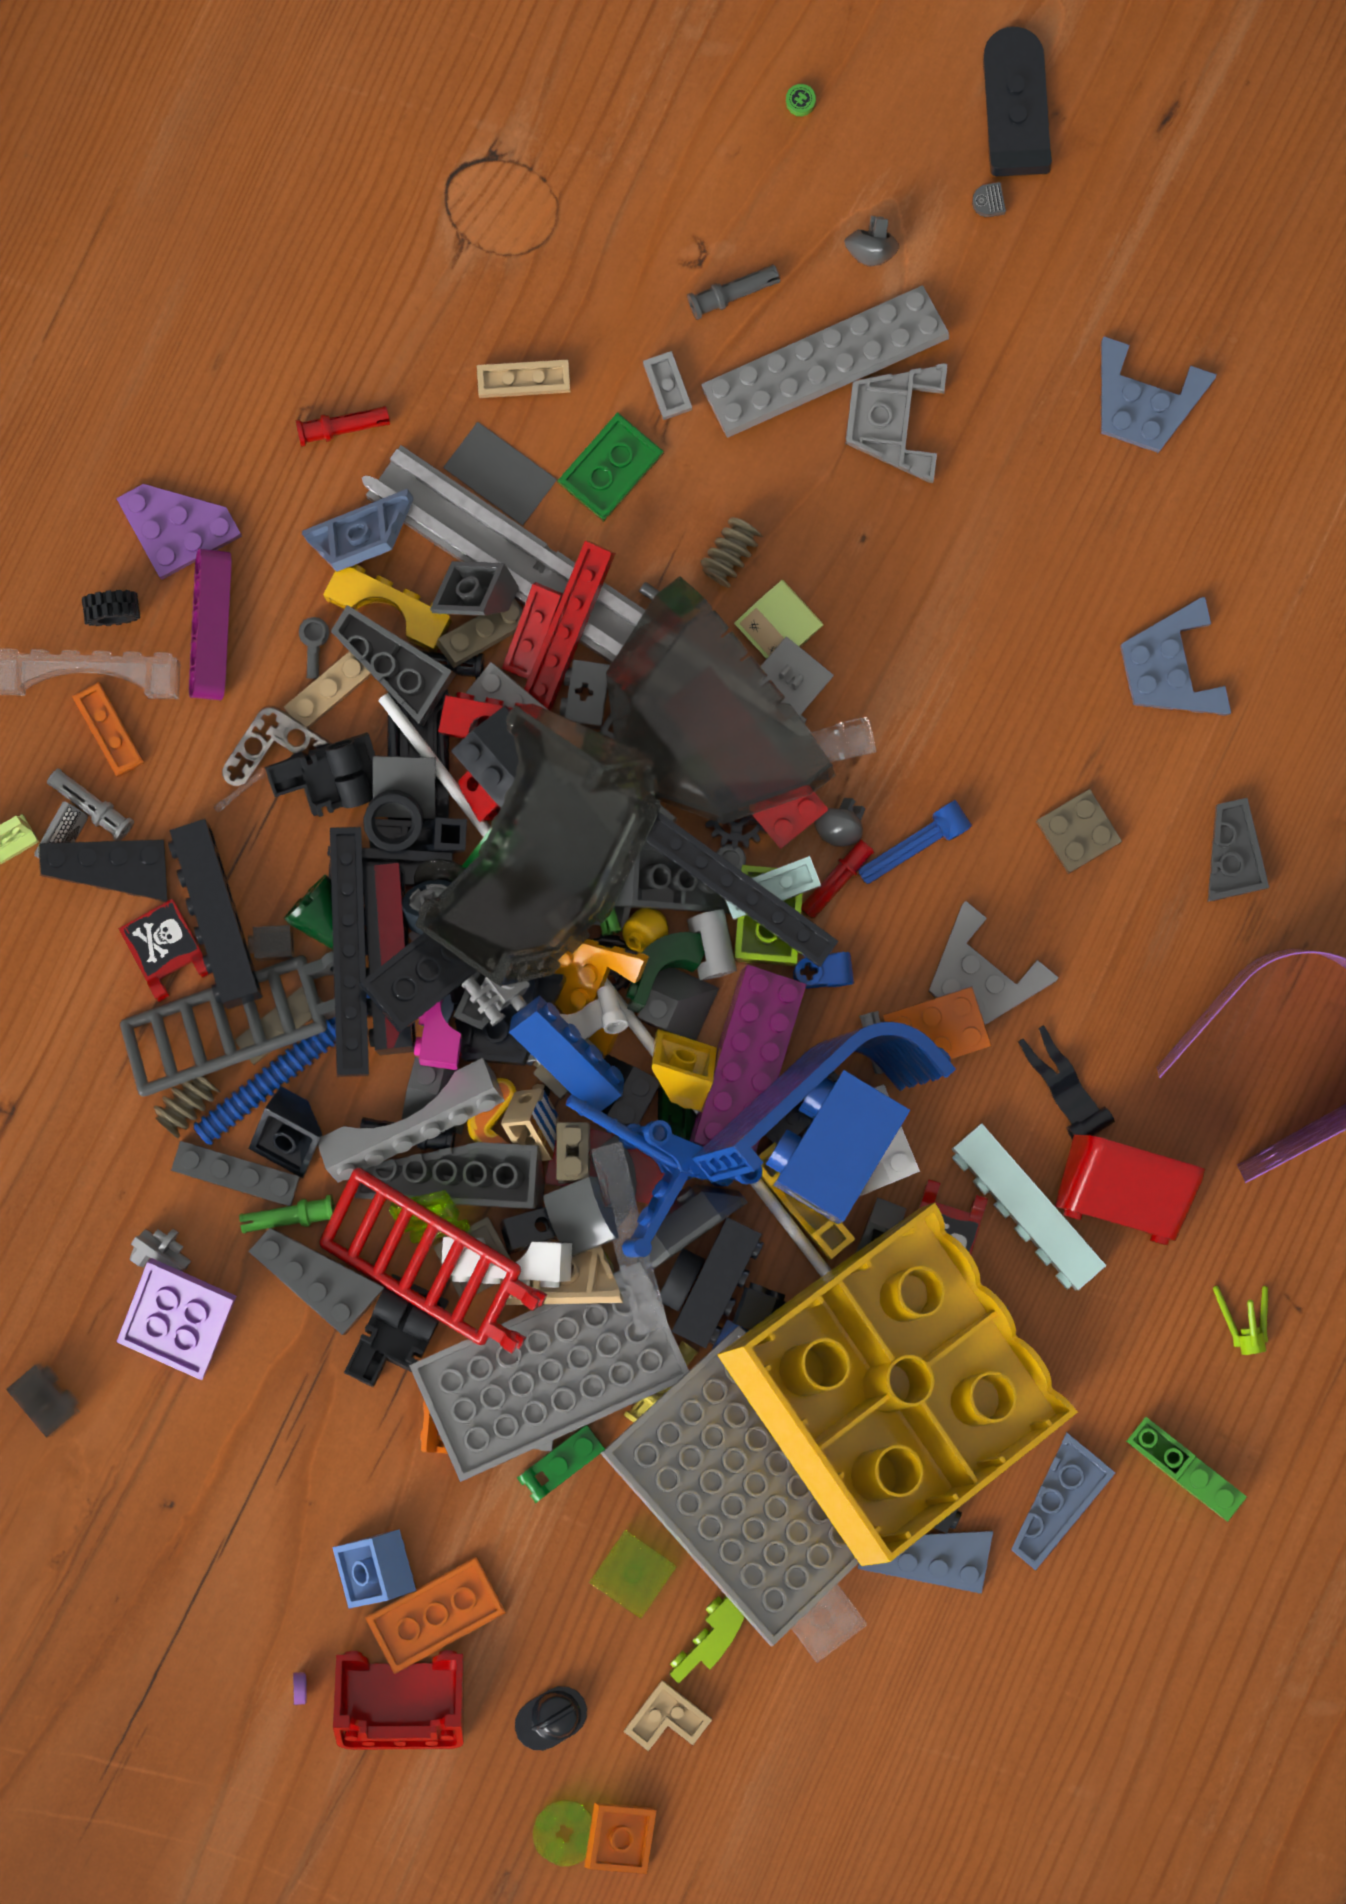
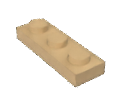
M568 360L477 365L479 398L570 393Z
M349 651L286 704L284 709L290 716L310 728L372 674Z

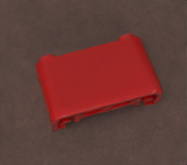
M1074 1135L1055 1207L1063 1209V1216L1081 1220L1083 1215L1092 1216L1143 1231L1151 1235L1150 1241L1168 1246L1169 1241H1176L1203 1181L1205 1169L1091 1135Z
M452 1650L440 1651L439 1655L433 1657L432 1663H413L395 1674L389 1663L370 1664L368 1658L364 1657L363 1653L359 1651H347L344 1655H336L333 1730L336 1744L341 1748L351 1750L455 1749L463 1746V1654H458Z

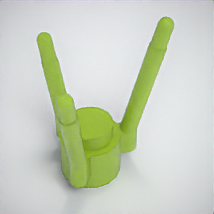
M1214 1286L1213 1291L1232 1334L1234 1347H1240L1242 1355L1266 1352L1265 1342H1268V1287H1262L1260 1327L1256 1326L1254 1302L1250 1299L1247 1301L1249 1327L1242 1328L1241 1335H1239L1219 1287Z

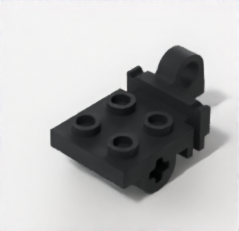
M368 732L308 751L311 760L306 761L303 753L299 752L291 755L290 758L265 767L274 797L304 788L313 816H323L321 807L326 806L329 813H333L335 809L358 807L373 799V756L375 752Z
M392 1274L393 1278H395L398 1281H401V1277ZM413 1284L411 1289L424 1297H427L429 1293L428 1290L416 1284ZM384 1288L365 1327V1332L371 1334V1336L361 1335L344 1373L374 1387L386 1360L412 1372L409 1365L419 1361L412 1358L413 1355L422 1358L439 1320L389 1289ZM440 1297L437 1305L446 1309L449 1300Z

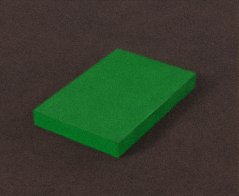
M617 412L557 481L558 484L604 522L661 458L664 451Z

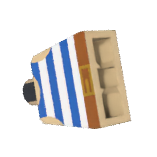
M536 1084L531 1090H522L514 1093L501 1125L513 1144L538 1145L542 1161L552 1160L559 1116L549 1099L550 1089L543 1084Z

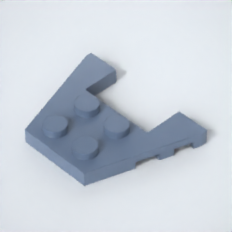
M1103 337L1101 341V434L1159 453L1213 383L1217 374L1190 366L1181 393L1178 395L1120 375L1130 345Z
M1205 597L1199 598L1120 645L1133 705L1170 710H1188L1196 713H1215L1223 716L1231 714L1225 686L1199 692L1193 691L1180 632L1210 626L1211 621Z

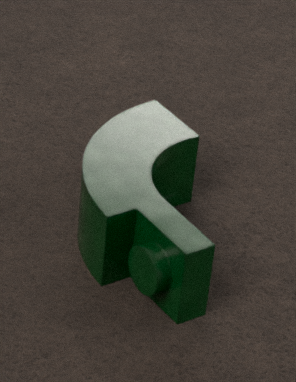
M693 932L669 934L657 939L643 950L642 954L649 956L641 979L636 983L631 982L626 997L630 1001L627 1009L639 1013L644 1008L655 978L660 971L668 968H682L693 973L698 968L705 953L701 934Z

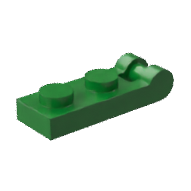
M585 1425L518 1476L517 1480L521 1485L525 1484L532 1493L530 1497L537 1503L596 1458L605 1448L589 1426ZM541 1471L549 1479L543 1486L535 1477Z

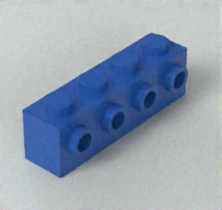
M539 995L512 1016L509 1033L572 1095L589 1102V1105L599 1111H602L622 1096L624 1077L621 1071L615 1066H610L603 1059L599 1049L594 1045H589L581 1037L577 1027L571 1023L568 1024L560 1016L558 1009L552 1003H547Z

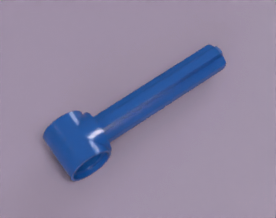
M954 800L933 814L932 823L859 868L858 872L862 880L866 884H870L944 837L950 841L970 829L972 824L958 802Z

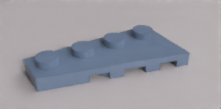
M1067 1432L1011 1549L1034 1570L1039 1568L1116 1474Z

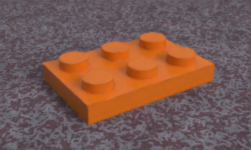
M973 986L883 1015L885 1022L902 1023L918 1029L928 1036L937 1047L944 1049L951 1059L992 1046Z

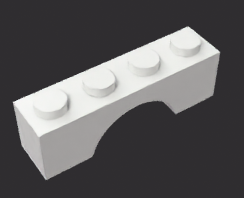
M443 1237L442 1264L454 1242L450 1237ZM476 1238L486 1244L484 1238ZM531 1242L525 1255L515 1262L522 1269L518 1280L530 1286V1280L541 1281L540 1287L559 1288L560 1282L571 1281L572 1243ZM465 1247L451 1274L452 1281L468 1282L480 1256ZM491 1263L482 1283L500 1284V1278L504 1279L507 1272Z

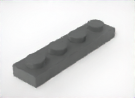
M183 1141L179 1143L171 1171L287 1206H292L300 1181L299 1176Z

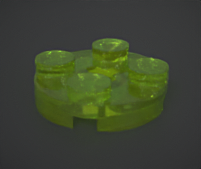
M560 1800L547 1805L538 1814L533 1828V1841L536 1850L544 1859L546 1858L549 1862L558 1866H572L583 1861L586 1858L592 1815L578 1802ZM565 1824L567 1828H572L574 1833L570 1834L568 1842H564L562 1837H556V1832L560 1831V1825Z

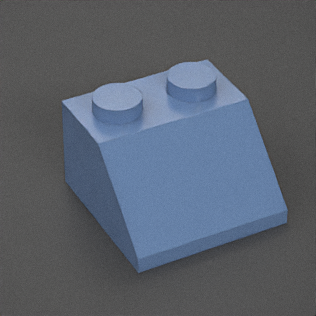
M400 1529L332 1547L349 1609L391 1600L416 1591Z

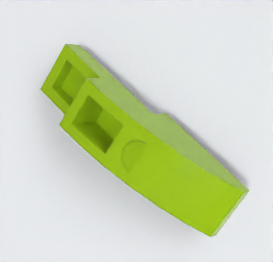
M717 1596L705 1609L709 1613L705 1620L713 1628L710 1631L706 1628L701 1630L692 1640L695 1646L687 1654L682 1650L670 1662V1665L673 1667L670 1670V1675L678 1684L700 1661L711 1669L735 1638L744 1620V1616L727 1596L723 1599Z

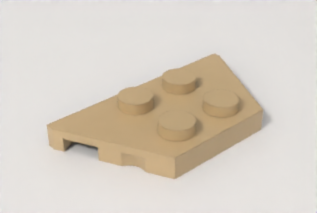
M601 1245L572 1257L571 1281L560 1282L559 1288L540 1287L541 1281L530 1280V1287L547 1294L543 1304L623 1303L622 1294ZM511 1294L506 1302V1305H524L521 1300Z

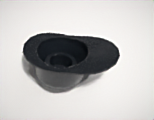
M558 1686L546 1691L519 1710L515 1718V1731L518 1739L524 1746L532 1750L544 1751L556 1746L583 1727L587 1718L585 1700L578 1691L570 1687Z

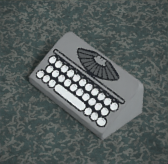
M62 802L40 843L75 842L88 819V815L68 802ZM38 847L34 852L37 858H39Z

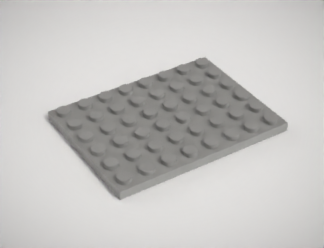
M737 1326L600 1454L770 1646H774L859 1562L717 1356V1354L746 1333L740 1326Z

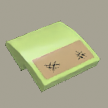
M781 580L734 623L766 659L786 636L800 647L824 626L820 619L784 580Z

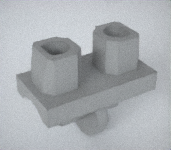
M145 1229L131 1243L134 1248L129 1259L140 1267H145L149 1259L153 1258L183 1272L191 1262V1260L180 1253L183 1246L175 1241L179 1234L175 1229H172L168 1235L159 1229L154 1234Z

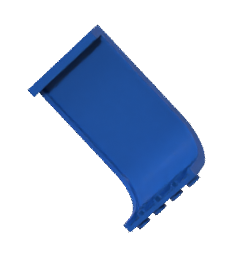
M881 1022L825 1040L810 1048L692 1159L711 1182L755 1171L764 1162L751 1147L854 1051L874 1061L899 1091H902L906 1086L913 1088L918 1083L920 1085L926 1084L930 1079L937 1081L942 1076L947 1078L956 1068L951 1064V1058L944 1049L937 1047L928 1036L909 1025L897 1022Z

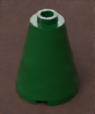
M324 875L310 887L309 892L302 899L300 898L294 904L284 919L289 925L333 950L331 878Z

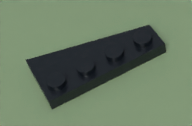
M164 840L38 844L39 873L42 877L85 884L99 889L127 893L128 895L167 902Z

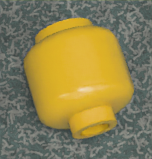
M651 908L637 910L622 928V935L627 946L633 951L642 953L651 943L668 935V925L664 915L658 910Z

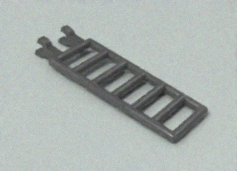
M333 951L325 954L322 959L308 963L305 956L300 955L255 971L259 983L266 980L269 981L284 1034L266 1040L255 1001L243 1004L254 1044L239 1050L236 1049L222 1002L217 1003L212 987L123 1019L120 1022V1028L138 1094L145 1097L325 1032L327 1030L326 1020L335 1017L334 999L323 1003L320 1002L314 979L326 975H334ZM294 970H298L314 1022L297 1029L295 1028L280 975ZM210 1001L225 1053V1055L207 1061L192 1009V1007ZM181 1012L195 1066L181 1071H177L163 1020L164 1017ZM151 1022L166 1076L148 1082L134 1028Z

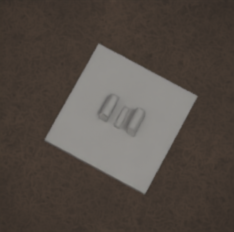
M786 636L747 683L795 722L834 675Z

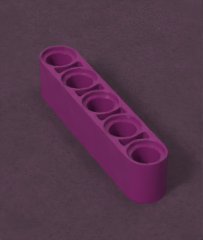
M198 549L196 554L189 670L190 698L221 701L224 697L232 564L230 552Z

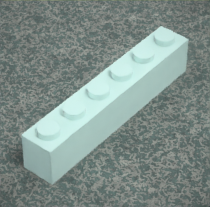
M982 1123L952 1148V1151L955 1153L952 1159L963 1171L969 1169L976 1177L973 1180L976 1187L984 1195L989 1192L997 1202L993 1205L1005 1219L1010 1216L1015 1221L1017 1226L1014 1230L1025 1242L1031 1240L1038 1249L1035 1251V1254L1046 1266L1051 1263L1059 1273L1055 1276L1067 1290L1070 1287L1074 1290L1081 1289L1106 1267V1264Z

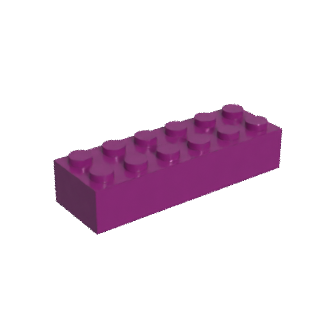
M746 965L741 970L716 1051L713 1084L701 1112L698 1111L689 1139L690 1142L704 1147L779 1077L805 991V983L751 965ZM759 1141L751 1147L755 1151V1153L757 1151Z

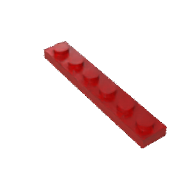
M585 541L524 688L549 711H551L565 674L568 671L616 553L590 541Z

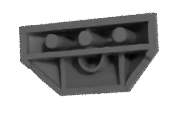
M698 1184L692 1188L690 1186L683 1188L651 1241L652 1250L650 1254L646 1257H638L637 1263L640 1262L645 1274H649L736 1210L748 1203L747 1200L737 1190Z

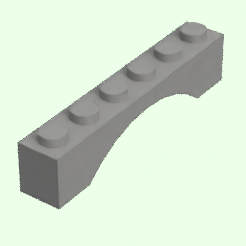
M481 1058L455 1071L441 1092L424 1108L408 1118L391 1125L376 1128L343 1126L322 1136L318 1147L326 1170L339 1183L343 1180H348L355 1168L365 1170L372 1166L380 1165L384 1160L398 1153L406 1152L416 1144L435 1138L441 1132L453 1126L461 1125L482 1112L492 1110L496 1105L505 1100L494 1071L484 1058Z

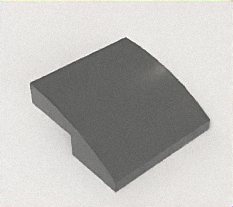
M374 755L373 798L389 790H399L408 793L418 801L423 812V819H435L437 806L436 757ZM399 803L383 805L375 816L412 818L409 810Z
M587 1177L543 1195L550 1222L559 1242L572 1243V1257L619 1238L613 1209L603 1205L598 1177Z

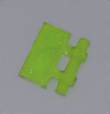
M446 1190L411 1198L461 1230L469 1231L470 1225L466 1219L457 1221L460 1211ZM392 1202L389 1212L396 1221L402 1208ZM412 1215L405 1232L411 1231V1242L419 1243L428 1224ZM438 1231L436 1238L448 1236Z

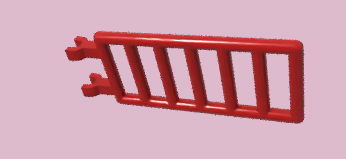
M355 1168L352 1171L319 1240V1245L322 1249L477 1345H484L490 1337L500 1343L502 1348L511 1354L514 1353L516 1348L520 1349L526 1337L516 1331L507 1329L497 1322L510 1294L521 1300L532 1311L536 1309L537 1305L541 1307L547 1297V1294L518 1280L522 1270L519 1264L362 1168ZM362 1183L376 1193L349 1249H346L333 1240ZM386 1199L402 1209L375 1265H372L359 1257ZM412 1215L428 1225L401 1281H398L385 1273ZM438 1231L452 1238L454 1242L427 1297H424L411 1289ZM466 1247L478 1254L480 1258L451 1314L438 1306L437 1303ZM492 1263L507 1273L479 1330L464 1322L463 1319Z

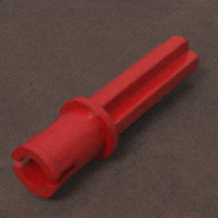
M860 839L843 860L841 858L838 859L839 864L802 904V911L810 918H815L853 875L855 877L858 875L857 871L875 853L874 850Z

